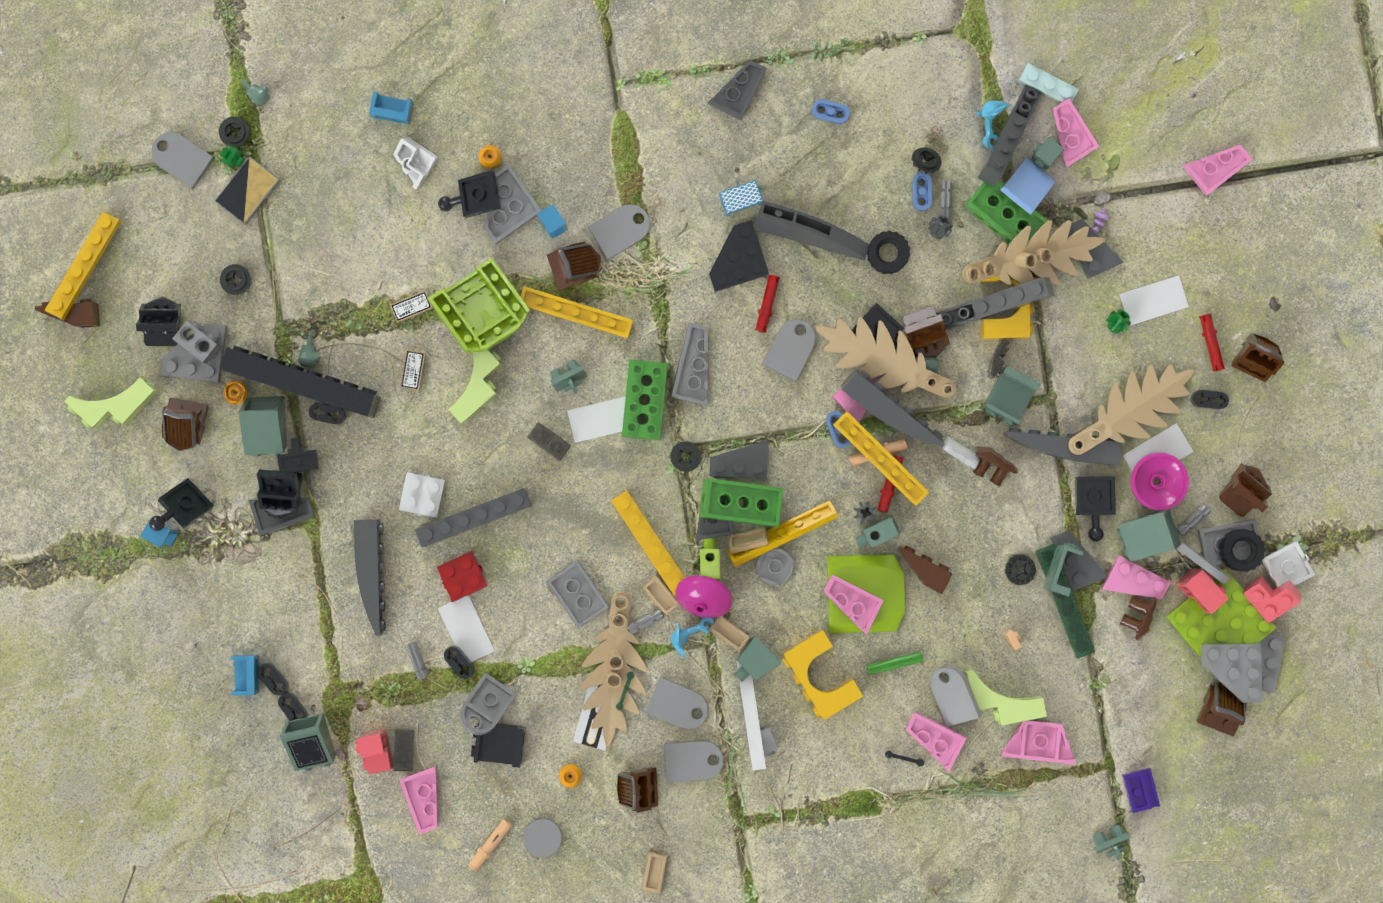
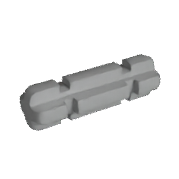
M943 181L941 183V190L943 192H941L940 208L942 210L940 215L950 218L952 192L950 190L952 189V182Z
M1202 505L1197 509L1198 512H1194L1184 521V524L1177 527L1179 534L1182 536L1187 535L1190 529H1193L1203 520V517L1208 516L1211 511L1207 506Z
M658 609L652 615L648 614L638 619L636 623L628 624L627 627L630 633L634 634L639 629L642 630L654 624L655 621L662 620L664 615Z
M417 643L408 644L406 648L408 653H410L409 657L414 670L417 671L416 676L418 680L427 678L428 673L424 669L425 665L421 654L417 651Z

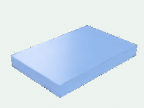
M1026 157L1001 191L1031 215L1056 181Z

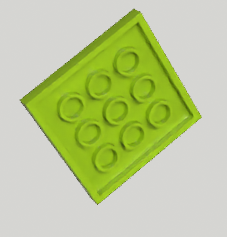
M1226 568L1222 569V571L1231 578L1227 584L1222 583L1215 577L1212 579L1216 585L1220 584L1227 593L1225 595L1229 598L1212 614L1205 613L1197 602L1189 597L1165 616L1200 659L1201 644H1258L1277 628L1272 621L1269 623L1265 621L1243 594L1244 589Z

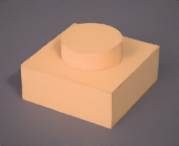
M1007 629L1002 632L1012 650L1015 651L1021 648L1019 642L1022 640L1017 631L1013 632V630Z

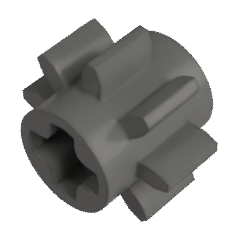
M940 215L937 219L932 217L928 229L934 238L942 239L943 236L949 237L953 225H951L948 217Z
M870 501L866 505L859 502L860 507L853 508V510L857 511V515L854 518H860V524H863L864 520L871 524L870 518L877 517L873 514V510L876 507L871 508L869 506ZM867 507L870 515L863 518V514L860 511L865 510Z

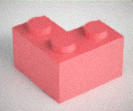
M1192 568L1175 583L1188 598H1193L1205 613L1208 614L1215 612L1229 599L1225 595L1227 593L1220 584L1216 585L1212 580L1214 577L1203 569Z
M1262 575L1247 584L1243 592L1267 623L1298 605L1302 594L1290 580L1273 590Z
M386 729L366 733L357 738V742H355L357 754L360 753L361 758H364L363 767L364 770L368 771V774L391 770L394 767Z

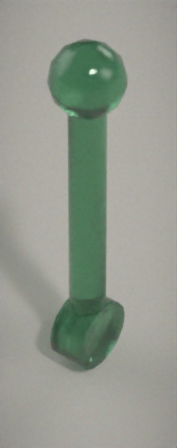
M633 672L627 673L628 679L620 701L616 704L617 710L623 709L625 695L631 679L635 676Z

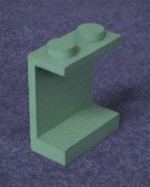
M1006 366L999 375L983 408L986 409V413L990 416L1003 418L1002 422L1009 426L1020 425L1022 414L1034 392L1038 391L1041 384Z
M1071 543L1057 545L1043 589L1069 596L1071 589L1058 585L1057 581L1066 553L1083 555V551L1078 550L1079 546Z

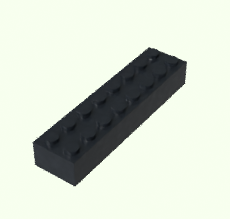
M234 346L233 349L226 348L220 370L360 415L375 418L381 399L380 396L376 395L377 391L365 387L359 390V385L344 381V384H340V379L328 375L322 378L323 374L307 369V372H303L304 368L291 363L287 367L284 361L272 357L269 361L267 360L268 356L253 351L250 355L249 350Z

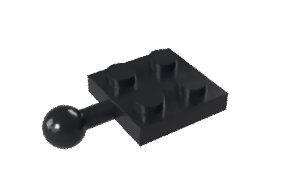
M490 170L458 180L460 196L454 198L444 196L438 201V207L445 212L450 211L454 205L461 204L463 217L465 218L500 209L495 172Z
M875 303L864 315L863 319L871 330L875 343L878 321L881 320L886 326L896 350L897 342L894 339L898 336L899 331L904 330V327L878 303ZM857 324L852 329L854 335H856Z
M1115 476L1075 477L1076 515H1092V528L1088 532V537L1094 542L1102 540L1104 532L1100 528V515H1116Z
M187 478L159 497L158 502L167 512L161 516H153L149 520V526L154 531H160L164 528L165 522L173 517L184 529L210 511L214 505Z

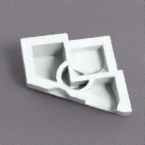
M409 137L401 138L393 154L397 162L402 165L405 175H409L414 184L412 186L416 190L421 187L439 158Z
M948 436L944 441L945 445L942 450L951 454L968 467L975 469L981 457Z

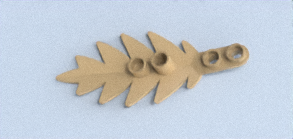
M1048 220L1033 235L1029 242L1031 226H1026L1007 248L1006 242H1002L996 249L993 257L965 266L962 277L966 283L972 284L997 276L1005 284L1011 285L1009 276L1023 284L1035 280L1031 274L1032 272L1040 278L1049 277L1052 284L1060 285L1051 266L1064 273L1077 276L1078 273L1070 258L1091 262L1093 259L1088 250L1102 244L1105 238L1087 237L1089 230L1087 226L1079 229L1068 238L1072 221L1068 220L1048 239L1052 226V221Z
M858 316L856 335L840 318H837L836 329L827 326H815V329L829 340L823 347L824 351L834 353L847 352L834 365L835 368H849L864 364L859 371L864 370L871 376L869 379L883 375L877 382L885 389L904 384L900 391L907 392L918 386L943 398H950L956 392V384L952 380L926 369V362L921 352L918 353L916 361L913 350L902 331L898 332L897 348L895 350L892 338L881 320L878 321L876 343L871 330L861 316ZM933 379L934 382L931 385H929V380ZM950 386L949 391L945 392V388Z
M1170 364L1158 382L1153 365H1149L1143 378L1141 390L1135 372L1131 371L1125 387L1124 401L1118 384L1114 382L1108 398L1107 413L1103 405H1099L1098 422L1073 436L1068 443L1069 450L1073 454L1080 455L1107 438L1124 443L1125 440L1120 434L1134 438L1149 439L1150 435L1138 423L1152 427L1167 428L1168 425L1154 411L1170 414L1181 413V410L1169 398L1183 397L1190 394L1183 385L1192 377L1195 370H1186L1176 374L1173 365ZM1094 431L1098 433L1096 439L1092 437ZM1077 441L1082 444L1080 449L1075 446Z
M623 591L613 594L609 626L595 637L596 641H604L582 663V667L601 663L585 678L580 685V690L600 685L587 699L583 710L602 706L597 712L591 728L603 727V736L607 747L610 746L616 728L627 731L625 717L621 708L639 714V709L626 687L643 695L646 694L641 681L628 666L630 665L647 672L643 659L630 644V642L638 644L639 640L634 634L630 633L627 627L630 597ZM618 598H623L624 602L619 603L617 600ZM621 616L622 620L617 621L615 618Z

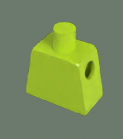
M704 539V549H700V576L711 577L720 582L719 549H715V539ZM712 557L713 561L708 562L706 561V558Z

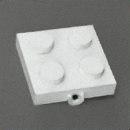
M407 472L399 510L412 512L418 516L426 515L437 518L445 480L430 477L428 474L418 475Z
M1293 541L1270 553L1262 560L1268 571L1267 574L1270 575V579L1276 588L1289 580L1295 586L1315 576L1308 563L1309 557L1303 553L1297 541Z

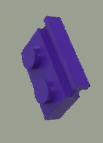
M1150 768L1122 774L1132 813L1160 807Z

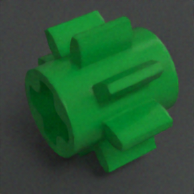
M231 145L228 149L223 147L219 154L223 157L221 162L232 169L235 166L241 167L244 159L241 157L243 152Z
M1113 310L1106 319L1108 322L1107 326L1113 333H1120V331L1125 333L1132 323L1129 321V314L1123 310H1118L1117 312Z

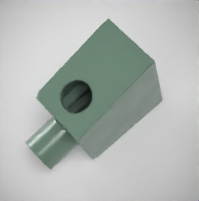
M893 515L864 528V534L856 537L855 540L859 548L868 544L872 548L899 536L901 531ZM877 531L880 536L875 538L872 532Z
M755 635L737 658L741 667L734 675L741 682L749 675L758 680L780 665L781 662Z

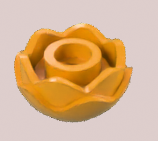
M486 145L481 148L478 160L484 168L491 169L500 165L502 153L496 146Z
M240 381L228 382L223 390V396L230 404L242 403L248 394L246 386Z
M568 764L560 769L558 778L564 787L574 788L581 783L583 773L575 764Z

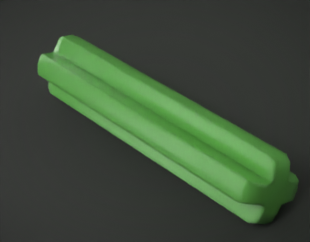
M916 652L868 664L867 671L869 675L921 663L923 662V656L921 652Z

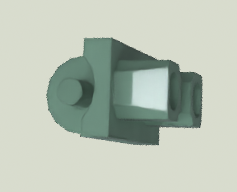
M572 360L566 364L568 372L562 374L559 368L550 372L551 383L556 392L562 389L567 392L572 389L575 394L578 392L576 387L582 384L581 379L587 377L583 367L575 360Z
M1116 825L1109 829L1113 839L1108 841L1103 832L1095 834L1093 836L1096 845L1094 849L1097 854L1112 848V850L1106 852L1108 858L1114 855L1117 860L1122 858L1120 853L1126 851L1124 845L1117 847V845L1129 840L1128 832L1125 833L1120 825Z

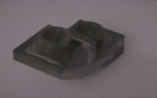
M1004 338L999 341L992 354L988 369V378L993 379L995 376L998 378L1005 369L1002 367L1005 362L999 357L1003 358L1009 350L1007 346L1010 342Z
M537 422L527 436L530 441L539 448L544 449L558 461L562 460L571 447L565 440L539 422Z
M395 730L394 771H413L414 730Z

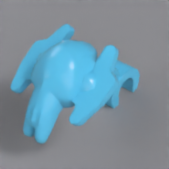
M988 101L984 104L982 110L976 114V116L982 115L986 119V135L983 138V145L986 148L992 149L993 146L990 144V139L997 140L998 138L997 135L993 134L992 118L1006 107H1010L1009 104L1003 101Z
M703 618L699 624L691 626L686 630L680 628V624L677 623V630L671 635V644L682 657H686L684 645L687 642L688 636L698 631L710 633L709 628L705 627V625H714L715 623L712 618Z

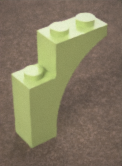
M489 350L473 352V372L468 387L460 399L448 409L461 424H465L497 395L494 391L497 389L490 380L485 381L502 365L499 362L500 356L494 350L492 352Z
M139 377L127 390L112 398L100 401H86L69 396L64 402L68 405L67 409L74 415L78 414L82 418L81 422L88 428H99L111 414V418L117 424L128 425L159 391L146 378Z
M964 671L979 709L995 707V710H993L995 722L998 721V724L1001 726L1047 717L1043 697L1012 698L995 693L983 684L975 671Z

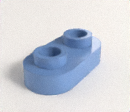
M817 100L812 107L813 116L818 120L844 124L850 116L849 108L846 105L832 101ZM824 108L825 112L819 113L818 109ZM841 112L843 117L838 118L836 113Z
M920 172L912 179V205L917 211H926L932 204V180L928 174ZM923 180L924 186H920L918 181ZM923 199L925 201V204L920 205L918 203V200Z
M833 411L826 417L828 430L835 446L846 448L851 443L847 439L845 442L839 441V436L842 434L832 423L834 417L839 419L843 414L839 411Z

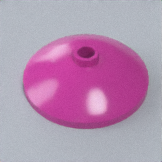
M1152 453L1136 463L1131 473L1130 485L1135 498L1143 506L1152 510H1167L1175 507L1184 499L1189 487V477L1185 466L1176 457L1167 453ZM1155 478L1159 480L1158 485H1155L1153 483V480Z
M695 575L686 577L677 584L675 590L676 599L681 607L690 614L701 618L722 616L730 610L733 602L729 589L718 580L707 576Z

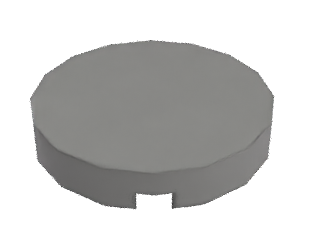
M774 548L758 557L756 563L757 574L762 581L769 585L777 586L784 584L793 575V559L784 549Z
M539 818L529 823L524 832L523 840L525 847L531 854L543 858L557 852L561 845L562 833L556 822L547 818Z

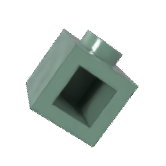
M1048 137L1043 144L1039 142L1033 149L1035 153L1032 156L1034 164L1041 169L1049 168L1064 148Z

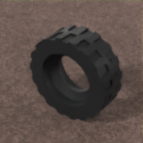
M883 231L877 234L869 243L867 259L871 267L875 268L877 272H882V274L898 272L907 264L910 257L908 241L896 231ZM891 243L896 246L898 255L894 261L886 262L881 259L879 250L883 244Z
M1247 529L1232 530L1222 538L1219 545V556H1221L1222 562L1232 570L1248 572L1256 569L1264 560L1265 544L1254 531ZM1238 541H1246L1251 546V554L1245 560H1239L1233 554V547Z

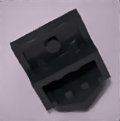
M163 296L147 304H141L136 331L144 333V343L146 346H176L178 344L172 338L179 331L181 304H177Z
M259 469L257 472L259 508L264 509L267 514L277 520L289 517L297 512L301 497L302 473Z

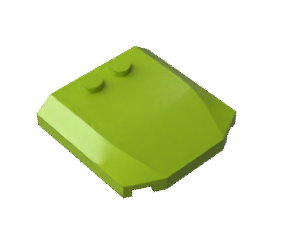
M492 257L477 266L476 271L446 290L442 288L427 298L465 353L488 351L519 331L530 313V309Z
M893 554L826 556L827 581L832 574L884 600L868 632H896L905 613L904 573ZM828 597V633L862 632Z

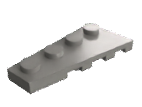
M688 323L670 397L708 406V327Z

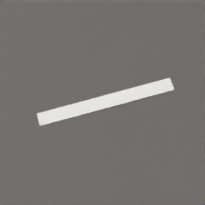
M736 661L737 669H739L741 665L738 661ZM749 675L743 682L740 680L739 682L752 770L754 771L766 769L753 678Z

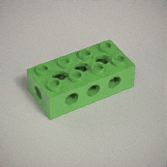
M1000 180L995 187L983 182L963 207L1008 245L1021 232L1018 229V223L1023 224L1024 227L1031 226L1029 242L1047 220L1035 210L1030 215L1001 191L1004 184ZM988 199H993L996 205H989ZM1003 211H1007L1010 214V219L1003 216Z
M629 359L622 437L661 440L668 363ZM646 376L652 378V384L649 386H644L641 383L642 379ZM643 395L650 397L648 405L640 404V398ZM641 414H645L649 418L648 422L644 425L638 423V417Z
M712 478L703 479L699 518L779 527L783 488ZM721 496L725 498L724 505L720 503ZM740 498H741V499L743 500V502H744L742 508L739 506V503H738V501H739ZM758 501L762 503L761 510L757 507Z

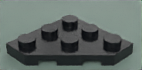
M752 220L734 225L709 273L714 292L769 275Z

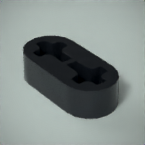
M1198 390L1193 392L1190 397L1192 405L1198 408L1223 409L1229 403L1227 394L1218 391ZM1200 394L1201 397L1208 398L1207 401H1201L1200 404L1199 400H1196V396ZM1220 396L1223 403L1218 406V402H1212V399L1219 398Z
M315 403L309 408V416L316 421L342 424L346 419L345 411L339 407ZM320 407V410L325 411L326 414L318 415L317 418L313 411ZM338 410L341 418L335 421V418L329 416V413H336Z
M451 646L445 650L444 659L460 678L467 679L474 674L475 667L459 647ZM450 650L452 652L456 651L458 653L456 655V658L459 660V662L455 658L451 659L449 657L451 655V653L449 652ZM460 663H461L464 667L469 666V668H470V669L468 670L469 674H468V673H464V674H463V673L461 672V671L463 670V667L460 665Z
M264 663L259 666L257 675L271 693L277 696L286 693L289 684L272 663ZM263 668L271 669L269 674L273 677L272 679L269 675H263ZM273 680L277 683H283L282 691L275 689L277 685Z
M287 692L279 697V707L289 721L295 720L296 714L293 710L298 714L302 713V718L308 717L306 709L296 695ZM284 697L292 699L290 704L293 708H291L289 704L284 705Z

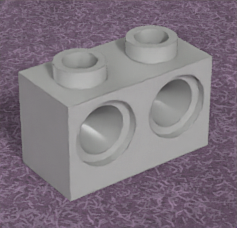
M186 321L172 339L201 362L208 364L221 347L217 342L219 339L211 333L207 335L203 332L202 329L204 327L196 321L193 323ZM193 330L194 337L188 340L187 333ZM205 342H208L210 347L206 352H204L202 350V345Z

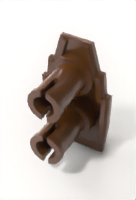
M976 447V455L981 457L977 467L973 470V473L984 477L990 464L997 466V469L990 481L997 486H1001L1008 472L1018 473L1016 466L1007 461L1001 454L995 452L993 448Z
M1132 596L1129 601L1128 607L1143 613L1144 618L1140 621L1124 614L1120 625L1136 631L1135 638L1138 641L1150 632L1153 613L1157 606V598L1154 597L1151 602L1147 603Z

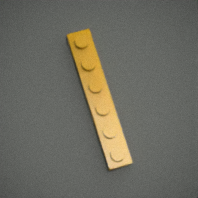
M105 212L101 213L45 309L47 313L62 320L66 318L121 224L119 219Z
M523 286L520 296L529 309L628 339L633 324L632 319Z
M847 411L833 424L914 506H917L929 493Z
M626 490L611 500V502L675 596L677 584L685 576Z
M829 500L779 524V527L767 530L769 545L731 554L730 549L726 551L734 567H737L838 518V514Z

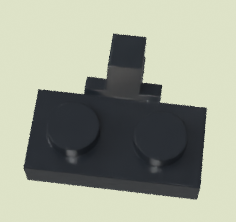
M299 438L291 439L292 449H287L288 454L277 455L279 471L301 472L319 469L317 451H306L305 447L300 446Z

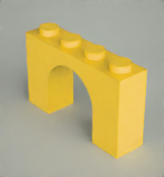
M997 276L980 281V283H1004ZM1009 276L1012 283L1009 286L1014 287L1021 284ZM1029 304L1017 308L1016 312L1009 318L983 319L981 321V340L1030 338V334H1033V323H1030L1033 305Z
M820 629L784 651L785 657L782 660L787 668L791 667L795 674L792 677L797 685L802 684L805 690L802 693L806 700H812L815 705L812 709L817 718L822 717L823 720H826L862 698L863 695L852 678L828 691L816 689L810 684L807 675L809 664L814 658L833 647L824 631Z

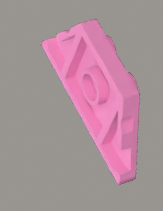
M1034 720L1020 722L1001 752L1002 757L1076 765L1065 730L1060 723Z

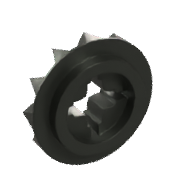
M229 117L221 123L219 137L224 144L237 147L243 146L248 141L250 131L248 124L243 119ZM231 126L236 130L240 129L237 132L238 138H236L234 135L230 136V134L232 133Z
M925 147L916 149L911 158L913 167H917L918 172L924 171L925 174L928 172L934 174L935 171H939L942 164L939 154Z
M232 264L221 272L220 284L227 293L238 295L245 293L247 288L250 287L251 277L245 267ZM235 273L237 274V277L243 279L241 281H238L237 285H235L234 282L228 281L235 277Z
M683 441L673 447L670 458L677 470L689 472L699 465L701 453L694 443ZM680 450L685 453L693 452L689 456L691 464L686 460L679 463L680 458H682Z
M1019 554L1007 561L1005 574L1010 582L1016 585H1025L1034 579L1036 568L1035 563L1030 557ZM1025 564L1024 571H1026L1027 575L1022 573L1017 575L1018 570L1014 565L1021 567Z

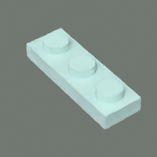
M1029 63L1026 65L1018 81L1059 103L1068 98L1073 102L1079 90Z

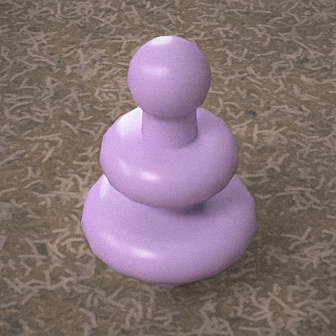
M1102 209L1101 213H1094L1098 217V219L1093 220V223L1096 224L1093 231L1096 234L1099 233V227L1105 225L1103 219L1109 220V216L1105 215V209Z

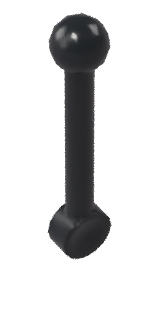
M891 751L885 752L886 758L893 757L916 763L918 766L924 765V761L921 758L916 760L893 754Z

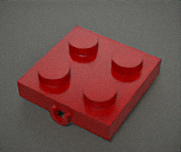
M473 551L437 567L444 589L447 590L452 602L488 587L482 573L483 568L481 565H478Z

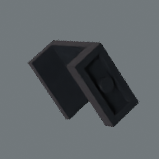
M496 724L489 733L483 735L473 734V738H476V744L472 745L471 757H474L473 762L485 761L511 764L512 767L520 768L526 727Z

